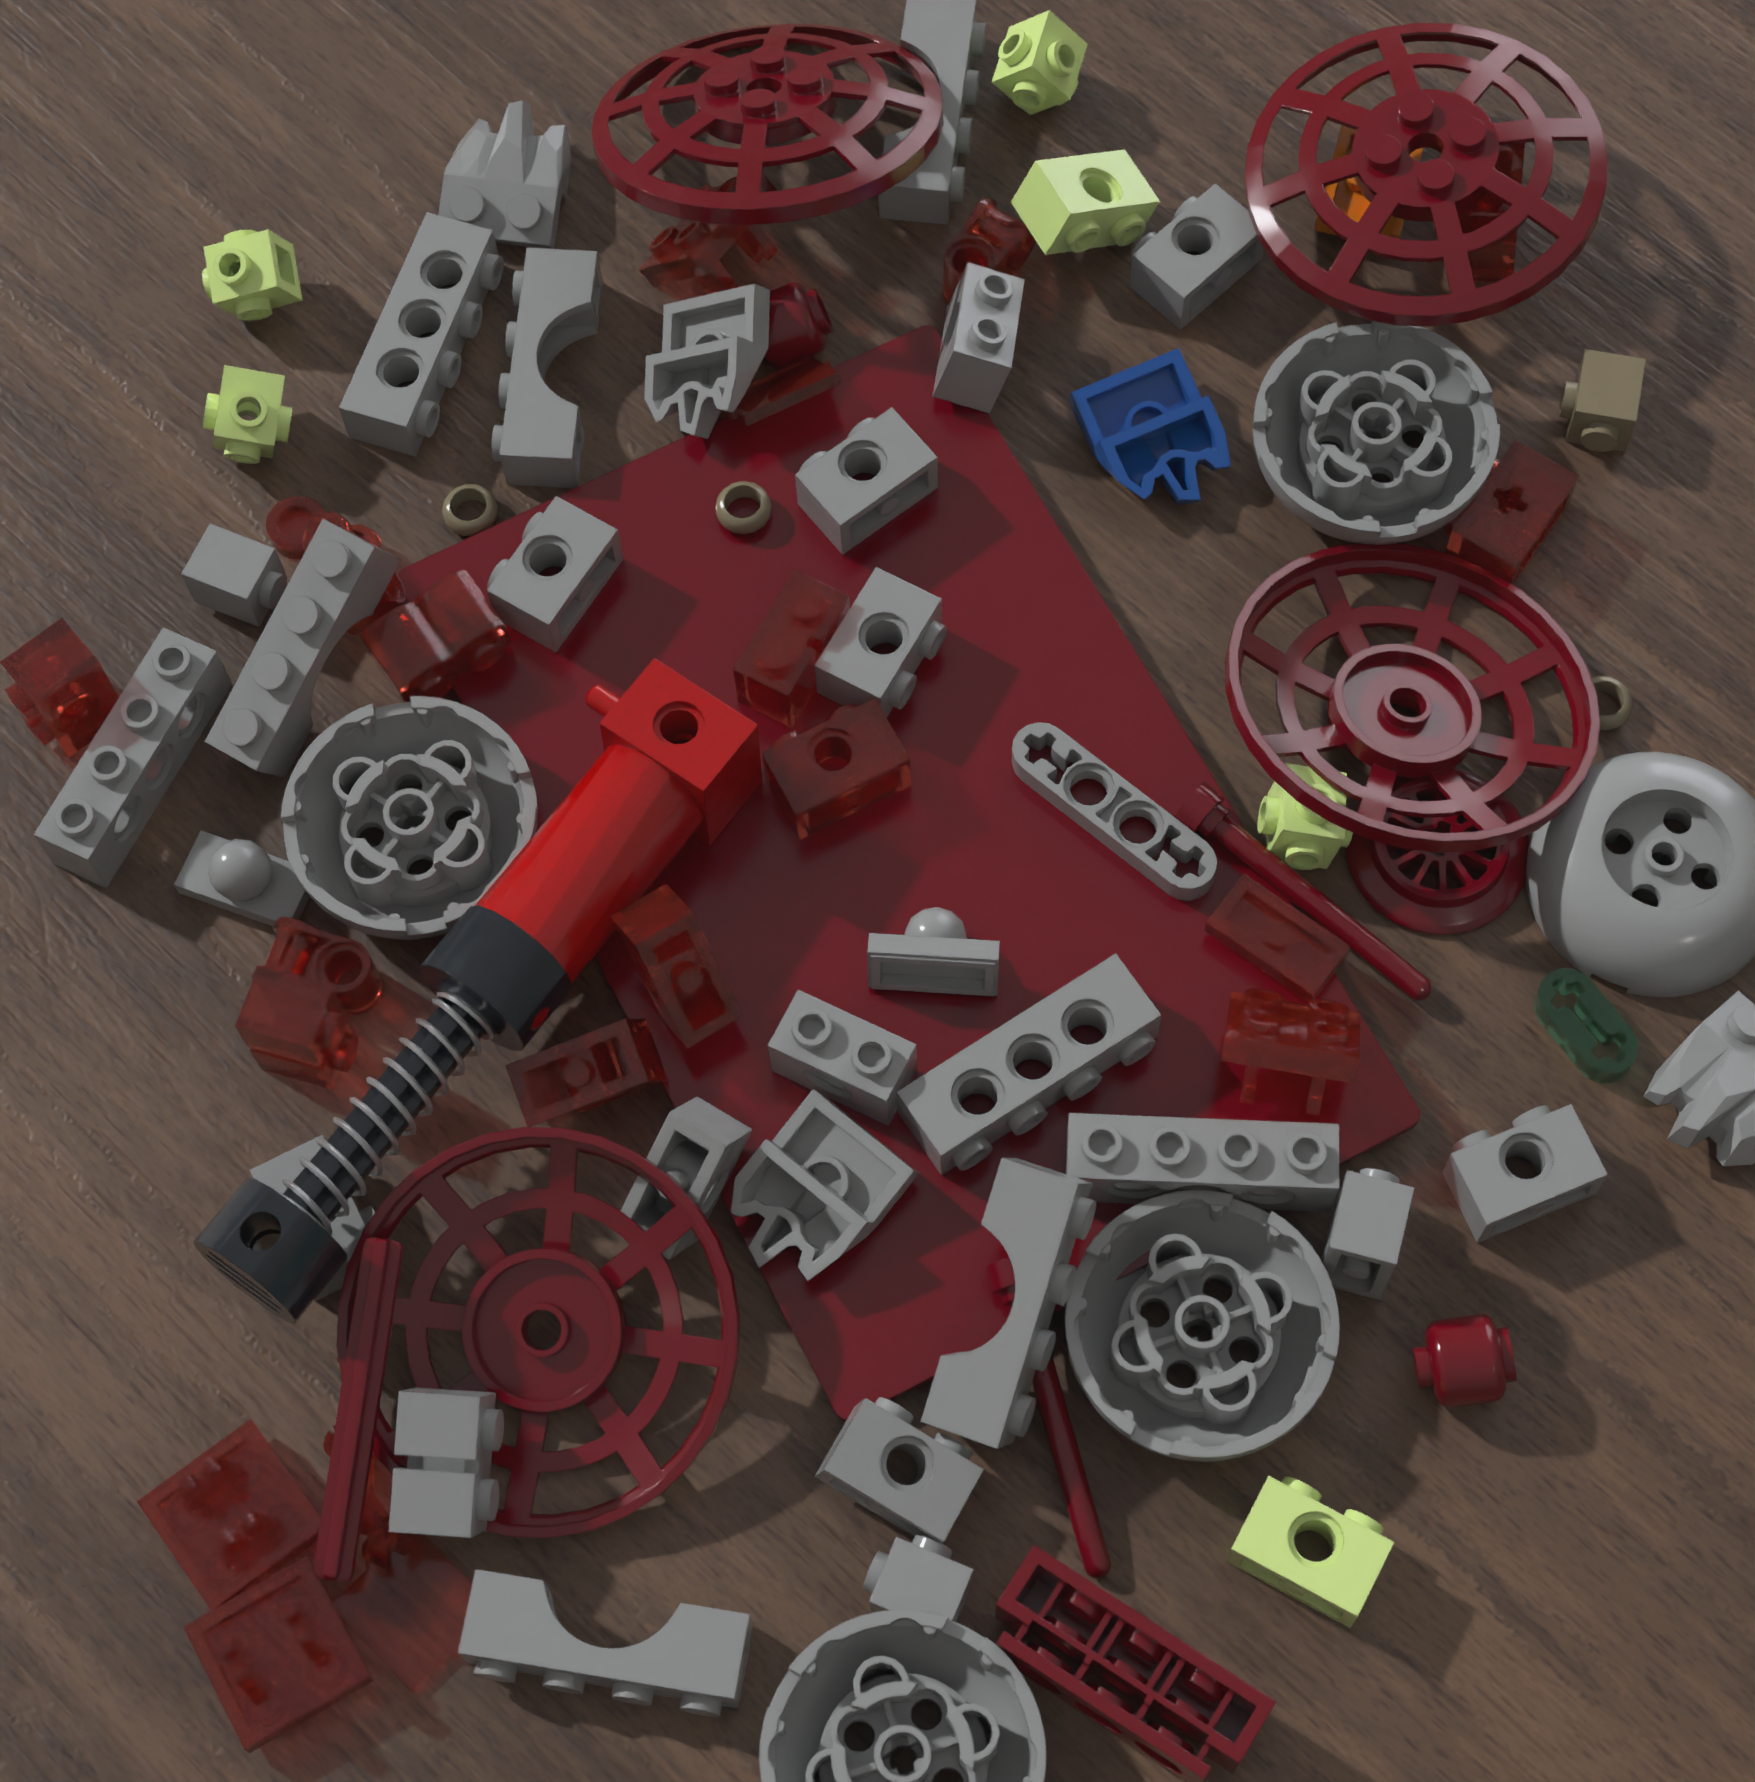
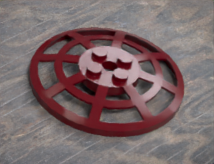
M1413 23L1384 27L1351 37L1320 52L1295 70L1273 93L1256 121L1247 147L1245 190L1249 216L1260 243L1275 265L1300 289L1330 307L1362 319L1392 325L1439 326L1468 322L1502 312L1534 296L1565 271L1582 252L1597 225L1606 194L1608 154L1602 126L1590 101L1575 81L1547 56L1518 40L1487 29L1454 23ZM1416 41L1455 42L1483 47L1492 52L1480 62L1469 57L1447 53L1408 54L1404 43ZM1379 48L1383 60L1372 63L1350 74L1336 84L1326 95L1299 90L1325 69L1356 54ZM1516 60L1537 71L1566 96L1581 118H1546L1542 108L1529 91L1504 72ZM1443 68L1464 72L1469 75L1452 93L1438 89H1420L1414 69ZM1388 74L1396 93L1395 96L1382 101L1372 110L1343 101L1361 86ZM1494 85L1515 102L1526 119L1493 123L1486 112L1476 103L1490 86ZM1280 109L1310 115L1300 139L1299 171L1265 186L1262 171L1264 148L1276 115ZM1327 120L1357 130L1353 140L1352 154L1317 164L1318 142ZM1553 141H1588L1590 150L1589 179L1582 203L1573 219L1543 199L1553 170ZM1534 142L1535 163L1526 186L1497 170L1499 146ZM1420 148H1431L1438 151L1441 156L1437 159L1419 162L1414 160L1410 154ZM1355 178L1361 193L1370 202L1358 223L1349 218L1336 206L1326 192L1325 186ZM1486 193L1510 206L1507 211L1492 222L1472 232L1462 233L1458 214L1474 206ZM1303 194L1306 195L1310 206L1320 220L1337 236L1346 241L1329 271L1313 263L1291 243L1277 223L1271 209L1272 207ZM1394 216L1409 221H1433L1438 240H1405L1380 233L1390 218ZM1528 218L1557 239L1545 253L1525 268L1495 283L1475 288L1468 255L1480 252L1502 241L1518 229ZM1368 252L1380 257L1407 262L1443 261L1450 294L1437 296L1395 295L1366 289L1351 283Z
M819 24L750 26L721 31L686 41L664 50L635 66L617 80L601 99L593 116L591 135L598 167L609 183L627 198L653 211L680 219L711 224L758 225L785 223L818 217L852 207L882 194L912 174L926 161L938 144L944 125L942 91L934 73L920 58L902 46L879 36L849 28ZM788 43L817 46L830 51L809 56L798 52L786 51ZM762 45V47L753 50L751 53L732 58L717 54L732 49ZM874 58H881L893 63L912 75L924 88V97L889 88L884 70ZM855 62L866 73L870 84L836 80L830 68ZM691 65L707 70L696 83L667 87L678 74ZM655 78L648 86L646 93L626 99L643 84ZM836 97L866 101L860 110L847 122L839 125L831 119L836 109ZM694 100L696 114L676 128H672L661 114V105ZM886 105L921 114L910 133L891 151L878 159H875L856 140L877 122L883 114ZM642 111L645 127L657 143L632 164L623 157L613 143L608 123L609 121ZM707 132L717 139L740 144L741 147L727 148L695 141L694 139ZM812 132L817 136L795 144L766 148V145L788 142ZM835 151L854 170L843 176L813 185L780 191L761 192L763 167L801 162ZM675 154L704 164L738 167L736 192H715L684 187L661 180L653 176V174Z
M1352 543L1318 550L1291 561L1267 577L1247 599L1231 632L1224 661L1225 692L1233 721L1248 750L1267 774L1296 801L1328 822L1367 839L1404 849L1438 853L1477 851L1510 843L1537 831L1563 811L1581 787L1597 751L1600 730L1597 693L1587 665L1571 638L1545 609L1521 589L1495 573L1454 555L1425 547L1404 544L1372 545ZM1383 573L1415 577L1433 582L1434 585L1424 612L1393 606H1362L1351 609L1338 577L1351 574ZM1314 584L1327 617L1318 620L1303 630L1289 646L1286 654L1253 634L1258 624L1275 605L1297 590ZM1457 592L1480 601L1504 616L1523 632L1538 649L1507 664L1498 653L1480 638L1459 625L1447 621ZM1392 627L1408 629L1417 633L1412 646L1382 644L1371 647L1361 628ZM1334 636L1339 638L1349 657L1340 668L1336 679L1302 664L1316 647ZM1440 641L1453 646L1467 655L1487 674L1469 681L1457 667L1436 654ZM1244 656L1249 657L1277 675L1275 684L1276 708L1285 733L1260 734L1246 707L1242 692L1241 669ZM1552 669L1562 684L1571 710L1573 728L1572 748L1533 743L1535 735L1533 712L1522 685ZM1294 686L1328 701V716L1331 725L1303 730L1295 708ZM1502 694L1512 719L1513 739L1479 731L1482 721L1480 703ZM1396 703L1403 708L1414 709L1418 717L1402 716L1392 708L1391 704ZM1345 747L1356 758L1372 767L1366 787L1337 771L1319 752ZM1469 752L1507 761L1495 778L1475 791H1472L1453 769L1465 759ZM1300 756L1307 766L1325 782L1348 797L1361 802L1358 813L1337 804L1308 785L1283 763L1279 757ZM1526 765L1566 770L1560 785L1546 803L1527 817L1508 825L1487 806L1510 790L1522 775ZM1396 776L1405 778L1429 777L1447 800L1415 801L1399 799L1390 795ZM1386 811L1398 815L1422 818L1450 817L1462 814L1479 831L1437 833L1412 830L1384 823L1383 819Z
M520 1127L486 1133L447 1148L416 1168L384 1199L364 1228L347 1265L338 1303L336 1346L341 1378L343 1379L363 1243L367 1238L389 1239L407 1211L421 1197H424L449 1228L437 1239L423 1259L412 1284L410 1297H396L392 1324L405 1325V1343L409 1368L416 1387L442 1389L431 1362L428 1328L462 1332L465 1355L472 1371L448 1388V1390L496 1393V1398L522 1410L516 1447L502 1443L499 1451H492L491 1462L499 1466L511 1468L512 1471L504 1510L498 1508L495 1520L487 1521V1531L508 1537L553 1538L588 1532L630 1515L663 1494L692 1466L714 1434L731 1396L739 1360L740 1311L734 1276L721 1241L700 1206L670 1174L639 1152L603 1136L567 1128ZM525 1148H550L548 1188H531L509 1192L485 1201L471 1210L445 1179L460 1168L494 1154ZM578 1152L600 1156L631 1170L659 1190L674 1208L645 1232L637 1222L615 1206L591 1195L576 1192ZM547 1208L542 1249H530L508 1256L485 1227L492 1221L514 1212ZM574 1212L584 1214L605 1224L623 1237L629 1246L601 1269L588 1259L570 1252ZM691 1229L704 1249L716 1281L722 1317L721 1340L683 1334L684 1318L679 1290L670 1266L662 1253ZM464 1244L486 1273L473 1288L466 1305L431 1301L444 1267L456 1250ZM645 1267L650 1272L660 1297L663 1331L626 1326L624 1307L617 1290ZM539 1310H547L553 1313L561 1325V1336L558 1342L550 1349L537 1347L528 1336V1322L532 1315ZM622 1353L660 1358L657 1371L648 1391L635 1410L627 1416L605 1385L616 1370ZM680 1362L717 1367L713 1389L698 1423L678 1452L661 1467L639 1433L650 1424L666 1401L677 1376ZM582 1401L605 1432V1435L597 1440L576 1448L543 1451L550 1411L561 1410ZM379 1406L373 1452L393 1475V1468H407L408 1455H394L396 1428L391 1429ZM617 1451L639 1484L624 1495L589 1509L559 1514H532L540 1472L554 1473L581 1468L607 1458Z

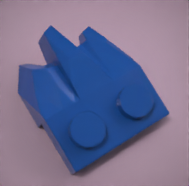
M1179 348L1075 390L1067 398L1094 458L1119 483L1144 500L1152 494L1154 481L1158 478L1177 505L1194 504L1201 500L1195 470L1196 465L1203 464L1212 471L1231 467L1225 430L1209 395L1201 397Z

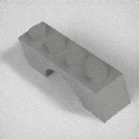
M976 0L906 1L901 46L920 58L934 73L942 91L944 125L938 144L926 161L906 179L878 195L879 218L948 225L952 202L962 203L966 169L965 167L957 166L959 153L969 154L972 137V118H964L966 105L976 106L979 88V70H971L973 57L983 58L986 39V23L976 22ZM902 69V75L917 81L912 75ZM913 127L905 131L886 135L883 155L899 144Z
M527 248L524 271L514 272L512 298L514 306L519 307L517 322H508L505 341L507 357L512 358L510 373H501L499 381V406L501 409H505L503 425H495L492 433L493 461H500L502 463L507 485L576 488L579 486L585 438L579 407L556 395L544 381L551 362L565 347L579 339L597 334L603 290V279L597 251Z
M322 519L205 742L256 771L285 779L314 725L311 717V699L317 678L326 659L341 637L355 623L373 614L401 559L357 535Z
M1001 1158L981 1224L1000 1241L1012 1263L1015 1276L1013 1306L1004 1326L989 1342L973 1351L956 1352L940 1357L921 1422L996 1449L1013 1444L1015 1436L1023 1437L1026 1434L1036 1405V1399L1028 1396L1036 1370L1043 1372L1047 1367L1055 1345L1056 1333L1048 1330L1055 1305L1063 1306L1066 1303L1074 1284L1076 1267L1068 1263L1076 1238L1081 1240L1086 1238L1095 1215L1096 1201L1088 1199L1093 1183L1018 1158Z
M475 1569L458 1654L468 1664L475 1665V1676L488 1680L514 1683L516 1673L520 1672L544 1676L542 1687L554 1691L583 1694L586 1683L612 1688L610 1698L617 1701L637 1705H652L653 1695L681 1699L679 1709L684 1712L720 1717L722 1706L739 1709L754 1625L750 1614L680 1603L663 1628L647 1640L629 1647L601 1648L582 1642L562 1627L556 1614L552 1592L544 1580Z

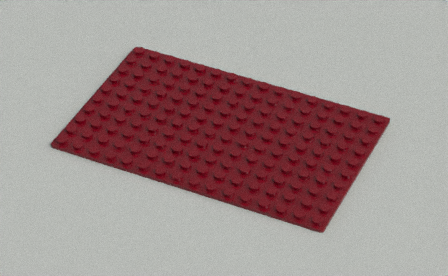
M928 325L916 328L717 421L708 439L691 434L557 496L618 529L624 557L557 652L550 650L495 619L487 593L488 580L496 565L501 560H509L522 543L523 532L530 519L538 512L544 513L553 499L401 569L397 575L400 590L460 703L475 709L497 723L511 737L524 756L536 791L538 807L537 831L604 752L599 724L604 717L589 708L585 702L587 693L595 685H602L621 698L650 662L656 658L758 724L762 783L710 847L692 836L595 955L601 971L674 1109L695 1097H699L753 1129L720 1194L747 1247L750 1246L765 1218L759 1213L744 1217L731 1214L735 1177L765 1139L772 1141L812 1091L773 1072L768 1051V1044L797 990L803 991L915 1043L917 1047L918 1070L912 1082L1115 953L1160 1012L1161 1020L1158 1037L1154 1039L1156 1045L1146 1056L1128 1066L1119 1061L1100 1074L1102 1080L1090 1092L1076 1100L1071 1101L1067 1095L1046 1108L1048 1114L1038 1125L1021 1135H1015L1013 1131L1008 1132L991 1143L993 1149L987 1157L964 1171H960L955 1166L941 1175L898 1114V1109L888 1126L828 1098L919 1172L880 1224L864 1240L811 1280L807 1281L798 1268L802 1251L797 1245L789 1246L759 1268L836 1416L844 1422L848 1419L854 1406L863 1399L867 1398L873 1403L877 1401L878 1397H883L890 1401L897 1399L933 1380L942 1355L973 1351L989 1342L1004 1326L1010 1315L1011 1306L1003 1305L1000 1294H993L986 1266L1009 1258L1000 1241L981 1224L1001 1158H1018L1066 1174V1142L1069 1113L1339 1124V1167L1411 1130L1420 1119V1110L1291 901L1211 836L1208 840H1204L1212 847L1217 858L1216 874L1212 887L1201 898L1190 901L1178 900L1147 879L1026 785L1015 774L1012 766L1013 740L1018 731L1026 725L1041 722L1049 723L1062 730L1172 816H1175L1187 798L1204 781L1225 797L988 413L933 397L942 339L935 328ZM892 407L938 457V488L842 555L798 505L795 474L799 472L804 462L812 455L820 451L828 452L847 439L851 430L862 420L870 417L877 418ZM859 473L851 478L858 481H867L874 478L875 475ZM740 481L754 482L763 487L769 495L772 505L770 519L765 526L754 533L745 535L732 533L725 529L717 519L715 510L717 497L722 490L730 484ZM743 497L731 502L727 511L734 517L747 518L754 515L759 510L760 505L752 498ZM548 567L541 571L539 575L553 576L561 572L563 568ZM876 567L941 598L942 624L947 626L944 641L937 654L931 660L924 657L914 672L917 680L909 700L902 709L893 707L883 725L818 694L814 667ZM881 643L874 646L871 650L877 654L885 655L895 652L898 647L890 643ZM1046 745L1040 751L1033 749L1031 746L1029 747V762L1034 764L1042 758L1055 766L1051 761V747ZM1070 762L1067 768H1069L1074 763ZM1055 766L1057 768L1055 784H1059L1064 772ZM1094 779L1079 780L1070 790L1072 797L1077 802L1090 806L1100 803L1107 795L1105 787ZM1225 797L1222 804L1231 810L1228 817L1247 831ZM1138 816L1126 819L1119 827L1121 835L1126 840L1138 844L1148 842L1156 833L1154 825L1148 819ZM1166 838L1164 846L1159 854L1152 858L1153 860L1157 861L1162 850L1169 854L1171 838ZM1174 858L1177 862L1176 876L1183 878L1186 874L1192 873L1199 877L1198 860L1192 858L1188 863L1184 864ZM934 907L950 910L962 920L967 932V939L1000 941L997 996L868 988L867 950L869 933L904 935L911 917L921 910ZM1090 1025L1078 1026L1070 1032L1071 1037L1075 1041L1086 1045L1095 1044L1104 1037L1099 1029ZM1035 1059L1022 1061L1015 1068L1019 1075L1031 1080L1040 1079L1050 1071L1046 1064ZM983 1094L969 1095L960 1103L965 1111L974 1115L985 1114L996 1105L990 1097ZM1096 1202L1095 1215L1090 1230L1084 1240L1076 1238L1068 1264L1075 1266L1077 1270L1086 1249L1102 1229L1117 1216L1137 1204ZM1150 1251L1129 1264L1116 1280L1146 1267ZM1066 1303L1063 1306L1056 1304L1052 1317L1065 1311Z

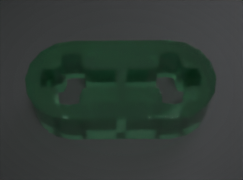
M1559 968L1548 973L1541 981L1533 1001L1534 1013L1539 1022L1579 1071L1588 1079L1598 1083H1614L1621 1080L1632 1068L1639 1052L1638 1039L1632 1028L1584 973L1572 968ZM1555 989L1563 996L1571 992L1578 996L1579 999L1574 1007L1575 1013L1568 1006L1561 1007L1558 1010L1552 1006L1551 1003L1556 995ZM1596 1038L1603 1045H1608L1613 1041L1619 1045L1620 1050L1615 1057L1617 1063L1609 1056L1598 1060L1593 1055V1051L1598 1044Z

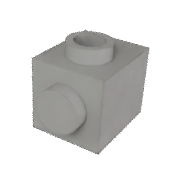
M209 524L181 573L194 602L257 627H260L269 609L274 610L287 587V576L275 548L213 524Z
M915 1535L913 1542L910 1543L896 1537L889 1555L879 1550L877 1551L866 1575L863 1590L872 1593L869 1600L871 1613L895 1609L920 1610L947 1616L949 1620L957 1623L973 1584V1569L950 1560L953 1551L933 1539Z

